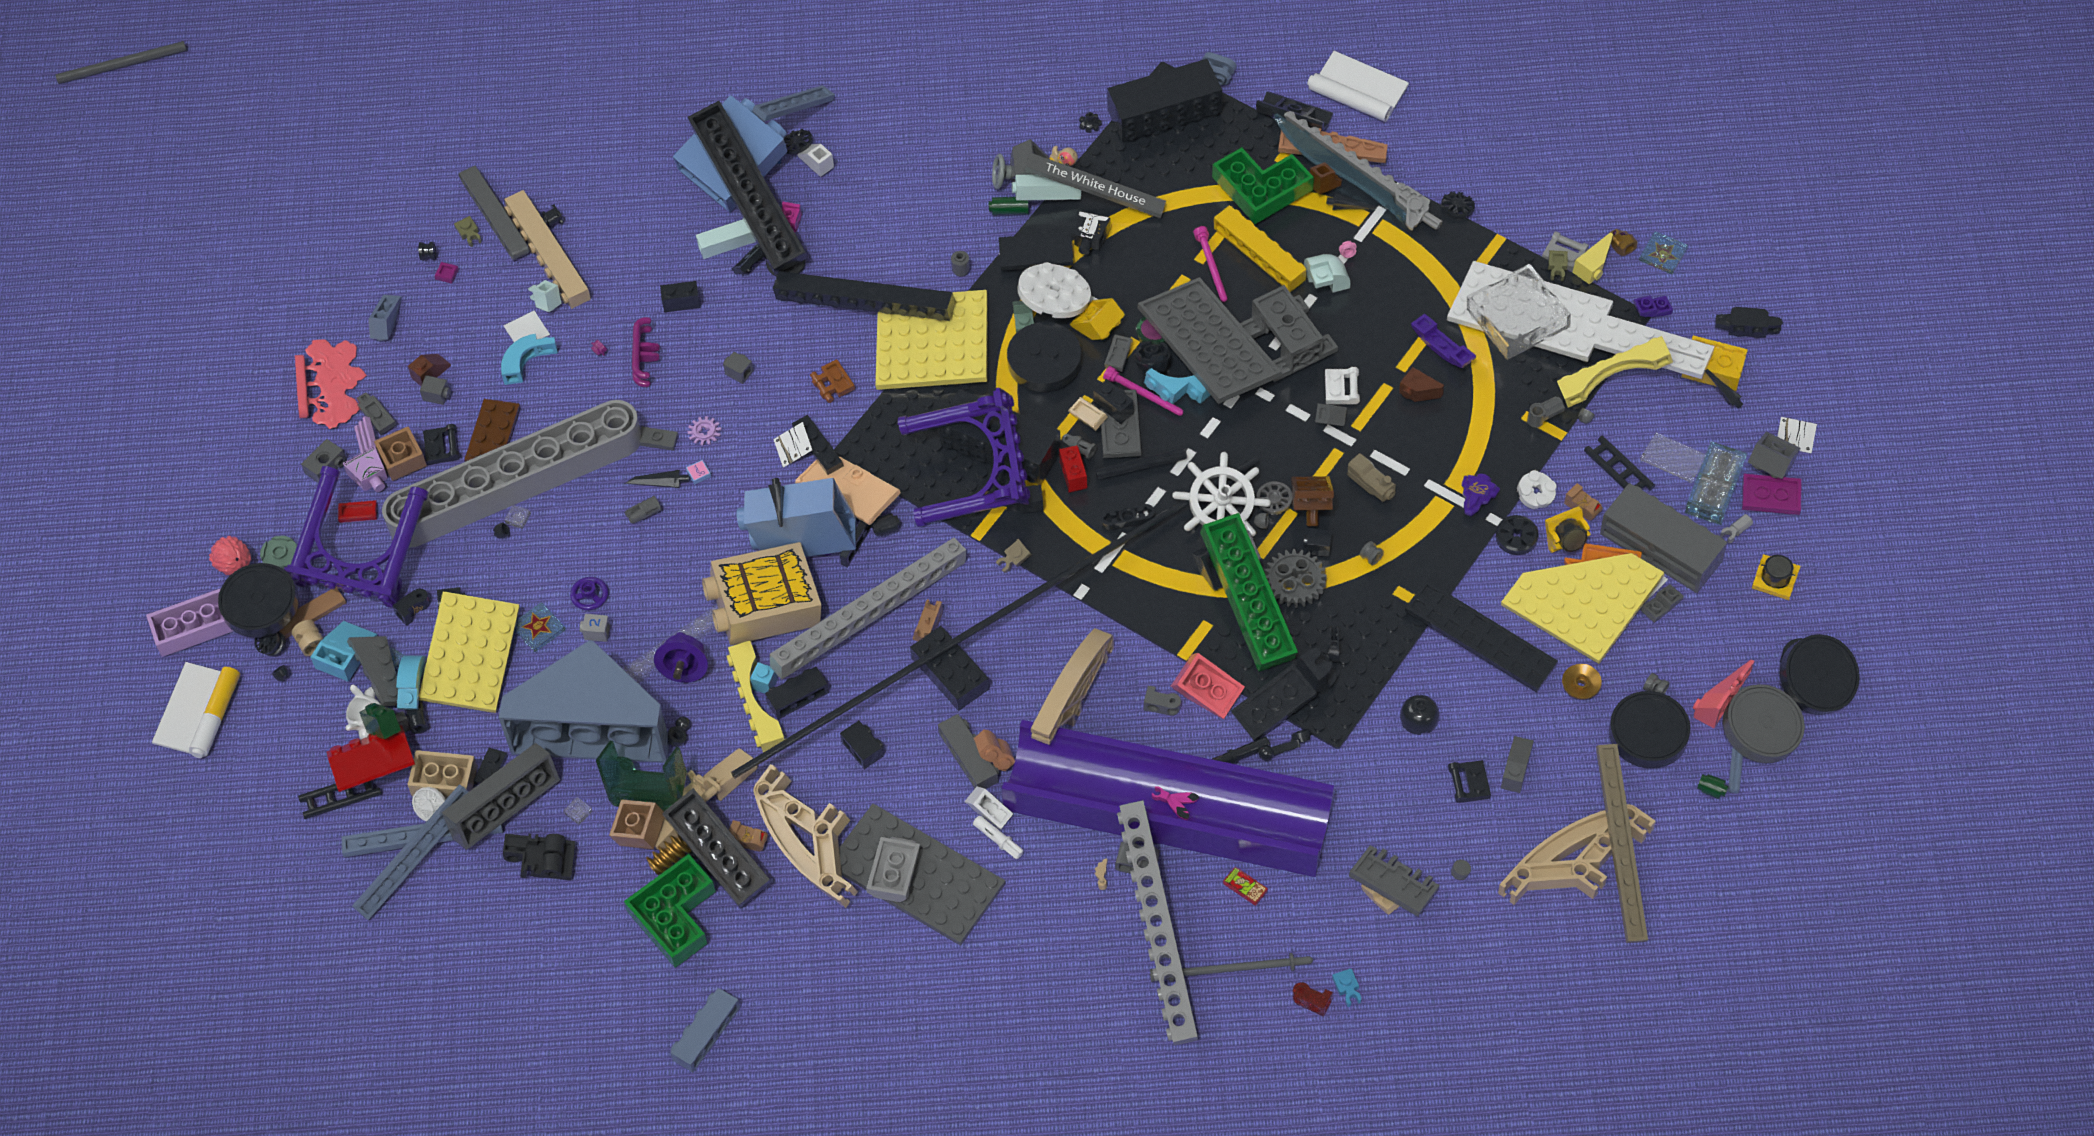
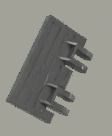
M1370 845L1350 870L1349 877L1412 914L1419 916L1436 894L1440 885L1433 882V877L1430 875L1425 878L1423 883L1418 882L1417 880L1421 877L1422 870L1417 869L1412 877H1410L1412 869L1397 861L1398 857L1396 855H1393L1389 862L1386 863L1383 859L1387 856V850L1383 848L1378 856L1375 857L1377 848Z

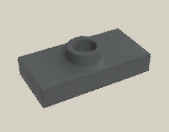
M1114 335L1104 364L1105 368L1112 366L1117 371H1123L1133 343L1132 338Z
M641 426L639 445L674 451L678 432Z

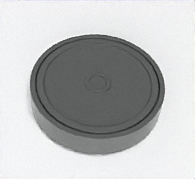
M1757 684L1741 689L1728 703L1723 715V728L1730 744L1744 757L1760 763H1775L1787 758L1798 747L1804 735V718L1799 706L1784 691L1770 685Z

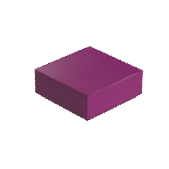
M441 262L435 274V280L452 284L459 271L458 266Z

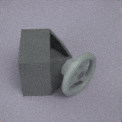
M1031 139L1012 147L1009 165H1005L1002 154H997L992 168L994 188L1000 189L1004 179H1010L1015 182V175H1036L1024 170L1030 153L1049 159V156Z

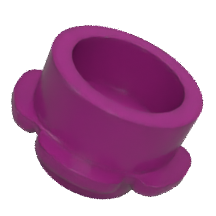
M598 339L594 343L591 342L593 345L591 350L598 356L600 354L604 356L607 348Z

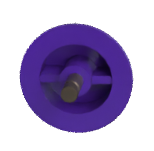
M682 632L670 636L664 644L657 648L654 654L656 669L664 677L681 683L694 682L702 678L707 671L708 660L703 644L695 639V637Z

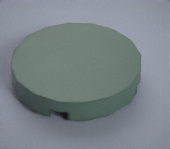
M275 536L271 538L272 540L266 541L260 550V557L263 563L273 564L284 570V567L291 564L297 545L290 537Z

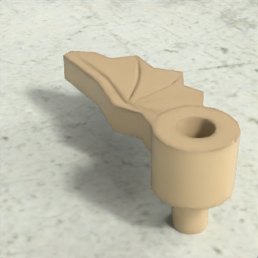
M1107 858L1099 862L1095 868V876L1099 879L1098 887L1100 890L1107 888V882L1104 878L1108 863Z

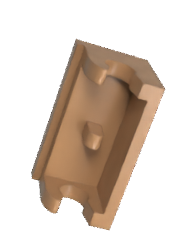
M929 599L926 600L918 625L914 631L913 640L919 641L938 627L943 614L941 601H936L934 606L930 604Z

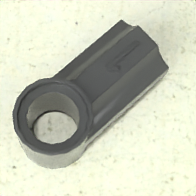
M1555 396L1541 404H1532L1527 417L1528 424L1536 428L1542 426L1545 420L1564 411L1563 401Z

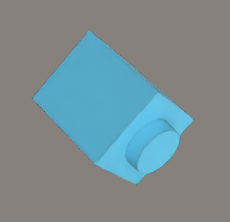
M757 663L750 677L752 690L764 694L770 688L775 687L778 680L777 674L771 667L761 663Z

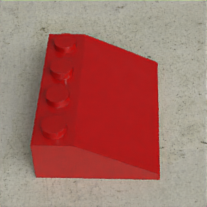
M399 725L400 732L386 739L369 734L366 738L353 739L349 741V744L334 746L330 748V751L326 752L339 792L415 765L402 725Z

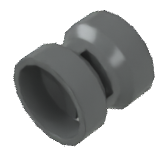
M1652 672L1647 678L1643 690L1665 694L1670 682L1665 679H1659L1658 675Z

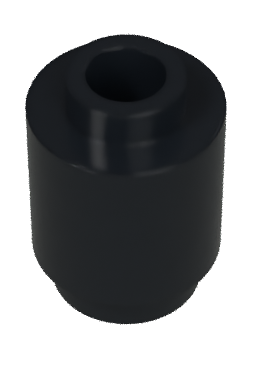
M892 513L876 518L871 526L876 537H883L898 531L900 521L897 515L893 516Z

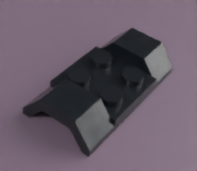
M1269 91L1266 92L1263 101L1257 100L1256 102L1257 112L1272 117L1277 114V117L1285 119L1284 114L1291 111L1295 113L1297 120L1304 119L1307 121L1308 127H1317L1323 132L1328 128L1333 116V112Z

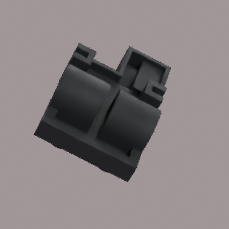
M528 833V836L505 834L503 858L508 862L515 863L522 860L521 878H526L527 871H531V876L571 880L575 841L565 840L563 835L555 833L548 834L545 838L538 837L539 834H535V839H531L530 833Z

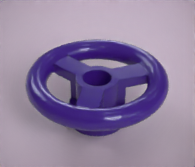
M585 577L578 580L570 591L572 603L582 610L597 609L605 603L608 597L607 585L597 577ZM595 584H598L602 588L603 593L601 598L598 597L595 593ZM580 587L581 593L576 594L577 589ZM584 598L592 599L595 603L585 605L578 600Z

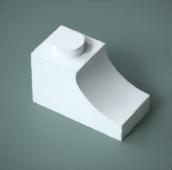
M978 786L965 800V803L975 812L986 818L998 829H1002L1013 815L986 789Z

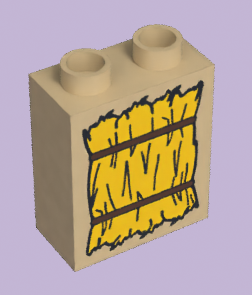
M800 542L711 561L710 577L702 578L706 600L716 599L718 609L712 610L716 632L726 631L730 645L811 628L820 622L821 602Z

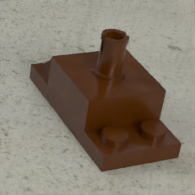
M1291 477L1294 510H1307L1306 525L1317 526L1318 510H1332L1334 490L1330 477Z

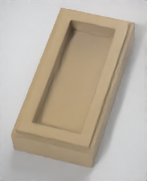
M1081 397L1068 410L1070 414L1095 431L1108 417L1104 412Z

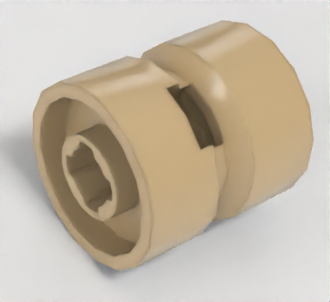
M312 620L298 623L291 632L305 656H311L319 642L324 639Z

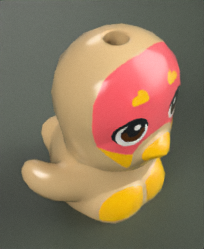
M1058 146L1053 147L1052 154L1049 157L1050 160L1067 166H1072L1076 163L1078 156L1074 149L1067 147L1057 151Z

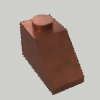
M439 354L420 355L408 365L411 378L420 386H422L425 376L437 378L451 367V364Z
M1412 367L1400 382L1399 393L1414 402L1437 399L1443 396L1444 385Z

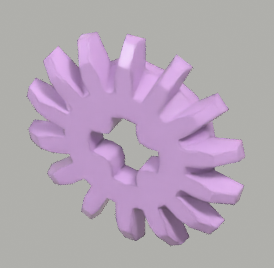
M705 416V420L699 417L698 422L692 421L694 426L689 425L688 428L692 430L687 431L689 435H692L689 439H696L694 441L695 444L701 440L700 445L703 446L706 440L708 445H710L709 439L717 441L715 437L720 436V433L717 432L721 431V427L716 428L719 422L714 424V418L709 421L707 416ZM702 428L709 430L706 435L699 433L702 432Z

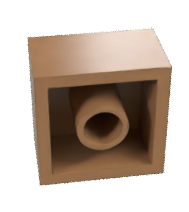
M409 426L374 441L377 452L392 481L427 466Z
M621 800L609 836L619 846L654 849L664 820L662 815L664 811L656 803Z

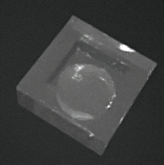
M512 505L504 520L506 524L523 529L531 513L528 509Z
M578 797L563 810L564 814L578 825L593 812L592 808Z

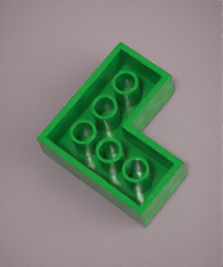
M1241 147L1215 162L1212 169L1213 179L1254 224L1313 191L1314 177L1293 154L1262 170Z
M689 854L624 901L628 914L674 968L707 945L705 933L687 913L714 894L715 888L713 881Z

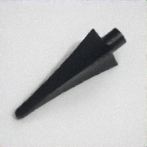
M1335 193L1334 198L1327 197L1326 204L1333 205L1332 210L1376 209L1374 205L1359 202Z
M1709 369L1705 370L1706 374L1722 393L1728 405L1732 404V406L1735 405L1737 408H1740L1743 405L1739 400L1742 396L1723 383Z
M773 478L772 485H768L775 506L778 525L783 527L785 487L781 486L779 478Z

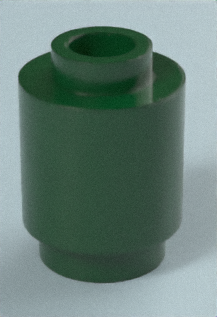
M1702 774L1697 789L1701 790V793L1720 799L1721 796L1725 797L1729 786L1725 785L1726 780L1710 774Z

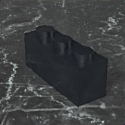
M815 666L812 669H806L802 674L794 678L787 679L785 683L777 687L770 688L765 693L768 706L777 720L828 694L829 690L827 682Z

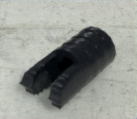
M419 700L418 710H406L410 731L414 734L424 733L428 729L423 701Z

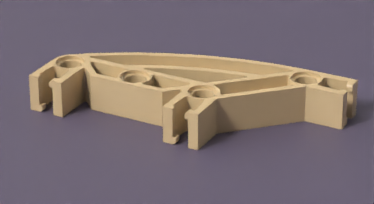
M1094 628L1083 640L1046 698L1031 727V738L1050 745L1059 727L1065 723L1074 727L1076 723L1075 716H1079L1082 711L1081 700L1086 696L1102 663L1106 664L1108 661L1107 653L1111 654L1114 649L1112 634Z
M770 764L755 784L753 790L765 825L778 847L798 871L815 887L846 908L850 901L837 894L842 888H845L853 896L858 893L853 885L842 878L838 836L850 819L841 810L838 812L836 807L830 803L821 815L818 816L814 810L784 791L791 780L785 773L779 772L776 767ZM791 823L813 837L814 856L802 844L794 832ZM833 881L832 885L827 887L828 883Z
M1627 804L1628 815L1632 818L1629 819L1632 837L1642 844L1646 839V833L1650 834L1653 831L1656 821L1637 807ZM1603 810L1582 818L1540 843L1501 882L1498 894L1505 897L1507 895L1505 891L1511 885H1514L1517 890H1512L1509 894H1511L1510 903L1515 905L1525 892L1529 890L1576 887L1594 899L1598 894V886H1594L1588 880L1598 884L1600 889L1605 886L1607 876L1600 872L1599 869L1612 855L1606 811ZM1636 824L1642 826V827L1645 828V829L1642 830V829H1641L1639 826H1637ZM1600 844H1606L1608 847H1602ZM1588 845L1575 860L1560 861ZM1580 871L1584 875H1578L1575 872ZM1518 876H1525L1527 879H1520Z

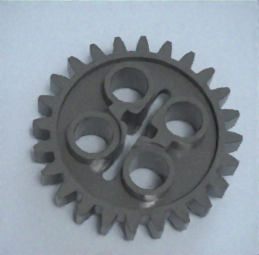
M1293 549L1292 554L1285 550L1284 556L1278 553V559L1272 557V563L1268 562L1267 569L1264 570L1275 599L1280 598V604L1286 601L1287 607L1291 603H1294L1295 608L1298 606V603H1301L1304 607L1305 601L1312 604L1313 598L1318 600L1319 594H1323V588L1326 587L1327 575L1325 574V568H1321L1322 562H1317V556L1310 558V552L1303 555V550L1299 554H1296L1295 549Z

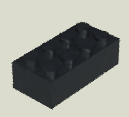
M939 626L910 646L912 660H918L953 638L942 626ZM959 645L954 646L920 667L958 711L989 690L988 677Z

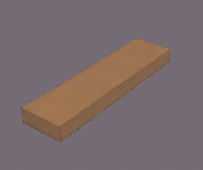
M337 588L331 589L298 608L292 620L279 631L284 634L285 638H288L292 635V629L298 623L305 620L315 622L346 604V601Z

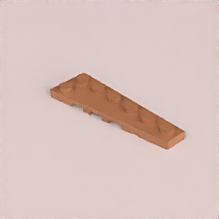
M1282 121L1278 152L1340 158L1289 121ZM1319 128L1322 136L1330 135L1333 143H1342L1344 145L1345 151H1355L1359 160L1363 158L1369 162L1386 163L1388 144L1359 139L1350 135L1344 137L1333 131L1331 133L1323 132Z

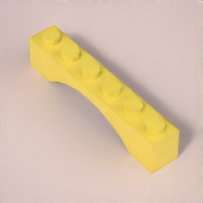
M1660 336L1652 338L1642 345H1636L1623 353H1617L1612 358L1601 360L1591 367L1582 368L1577 373L1564 376L1557 383L1567 406L1571 407L1585 401L1590 392L1601 381L1614 373L1633 368L1657 370L1673 363V360L1663 337Z
M746 641L728 647L729 655L726 657L729 666L734 667L735 671H732L735 683L739 682L740 687L737 689L740 699H745L746 703L743 704L745 713L751 716V719L748 721L751 731H756L757 735L754 736L757 748L761 747L762 751L765 752L782 742L784 736L778 720L764 712L752 694L750 677L757 665V660L751 641Z

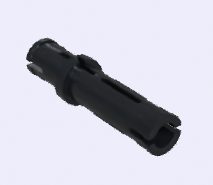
M1264 736L1239 748L1229 749L1226 753L1213 757L1212 760L1236 764L1237 761L1258 753L1262 746L1270 743L1268 738Z

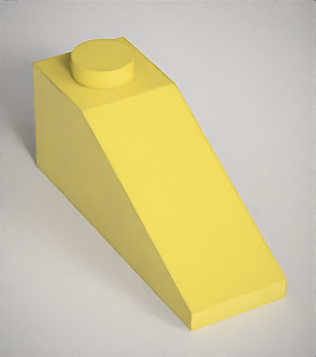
M1609 233L1575 260L1573 268L1575 275L1588 284L1600 279L1613 234Z

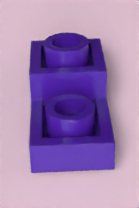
M1651 295L1633 300L1640 316L1659 317L1670 315L1673 312V308L1666 296L1652 299Z

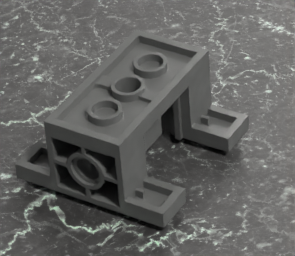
M1285 285L1252 300V318L1240 323L1253 339L1264 333L1268 334L1271 330L1281 343V357L1273 360L1275 365L1281 370V377L1274 379V382L1338 351V346L1330 335L1327 334L1322 337L1305 314L1309 312V307L1300 295L1293 297Z

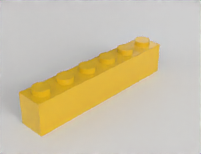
M1229 205L1214 217V229L1282 286L1285 285L1289 292L1306 280L1305 266L1302 263H1298L1289 252H1285L1280 248L1277 242L1268 238L1264 231L1256 228L1252 221L1244 218L1237 209Z

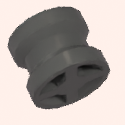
M1372 541L1368 542L1360 552V556L1363 559H1368V563L1371 565H1375L1384 554V551L1381 548H1377L1376 544Z

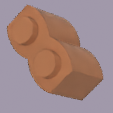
M983 729L974 738L981 758L985 761L993 762V765L999 770L1007 771L1015 763L1010 745L1005 740L998 739L993 732Z

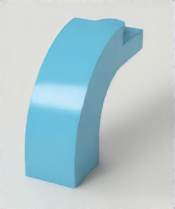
M535 333L515 341L507 349L502 359L501 372L504 384L522 383L523 367L530 359L536 356L557 354L555 337L537 339Z
M405 655L402 657L396 685L398 689L397 709L418 710L419 685L425 671L426 656Z

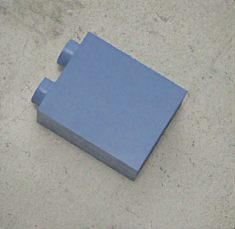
M730 95L722 106L764 177L787 153L784 141L787 133L776 121L770 120L768 124H765L752 112L755 104L749 99L744 98L739 102ZM694 133L673 156L676 167L682 174L731 213L736 206Z
M834 478L783 485L785 487L783 527L778 525L777 514L769 488L745 491L744 507L737 509L738 526L740 530H748L750 544L754 550L760 549L761 551L798 542L801 543L805 557L856 549V516Z

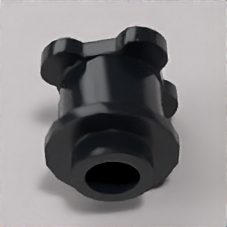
M555 204L551 205V210L542 212L541 217L549 228L557 222L560 225L563 224L562 215Z

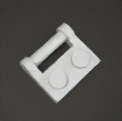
M1358 368L1325 369L1326 404H1357L1360 402L1357 388ZM1344 378H1350V395H1345Z

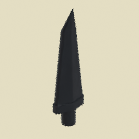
M680 470L635 476L624 484L680 488V483L689 482L690 477L689 475H680Z

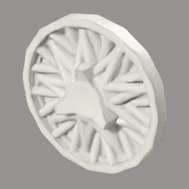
M423 787L414 794L412 805L417 816L427 821L446 799L437 789Z

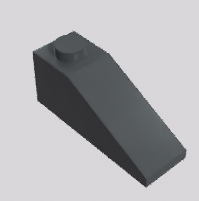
M1514 736L1501 789L1521 793L1534 740Z

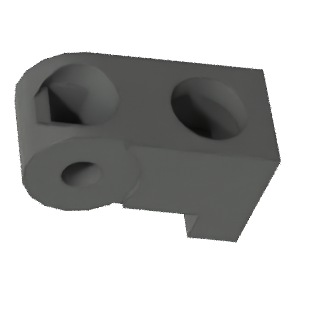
M1148 685L1144 699V711L1170 716L1179 713L1181 708L1180 696L1175 693L1164 694L1155 692L1156 687Z

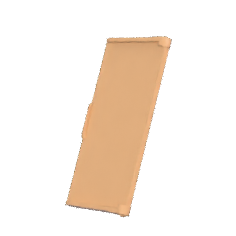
M841 457L839 458L842 460L844 467L829 475L826 474L818 461L815 460L796 479L795 483L834 478L856 518L868 525H871L901 493L899 489Z

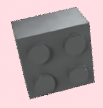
M1766 431L1756 443L1748 463L1758 470L1768 472L1774 478L1783 479L1792 468L1801 448Z

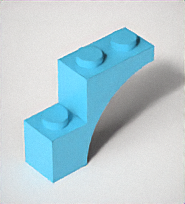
M1152 368L1146 372L1144 381L1146 386L1150 390L1155 391L1162 400L1172 404L1185 393L1200 404L1211 395L1194 375L1175 378L1160 374Z

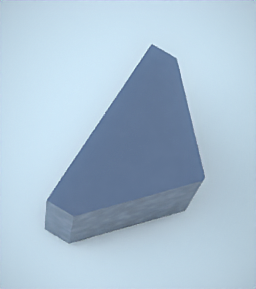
M592 640L587 641L502 696L499 720L511 755H520L530 746L537 743L549 752L551 757L667 763L670 744L668 743V732L660 704Z

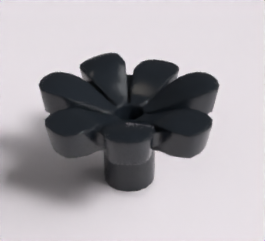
M1092 112L1087 113L1085 117L1081 116L1079 119V128L1081 130L1086 128L1085 131L1087 133H1091L1092 129L1098 131L1099 126H1102V121L1099 120L1098 114H1093Z

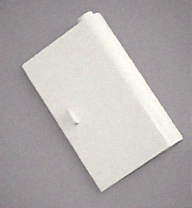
M1333 51L1320 74L1315 73L1314 76L1311 75L1307 85H1309V90L1386 122L1409 83Z

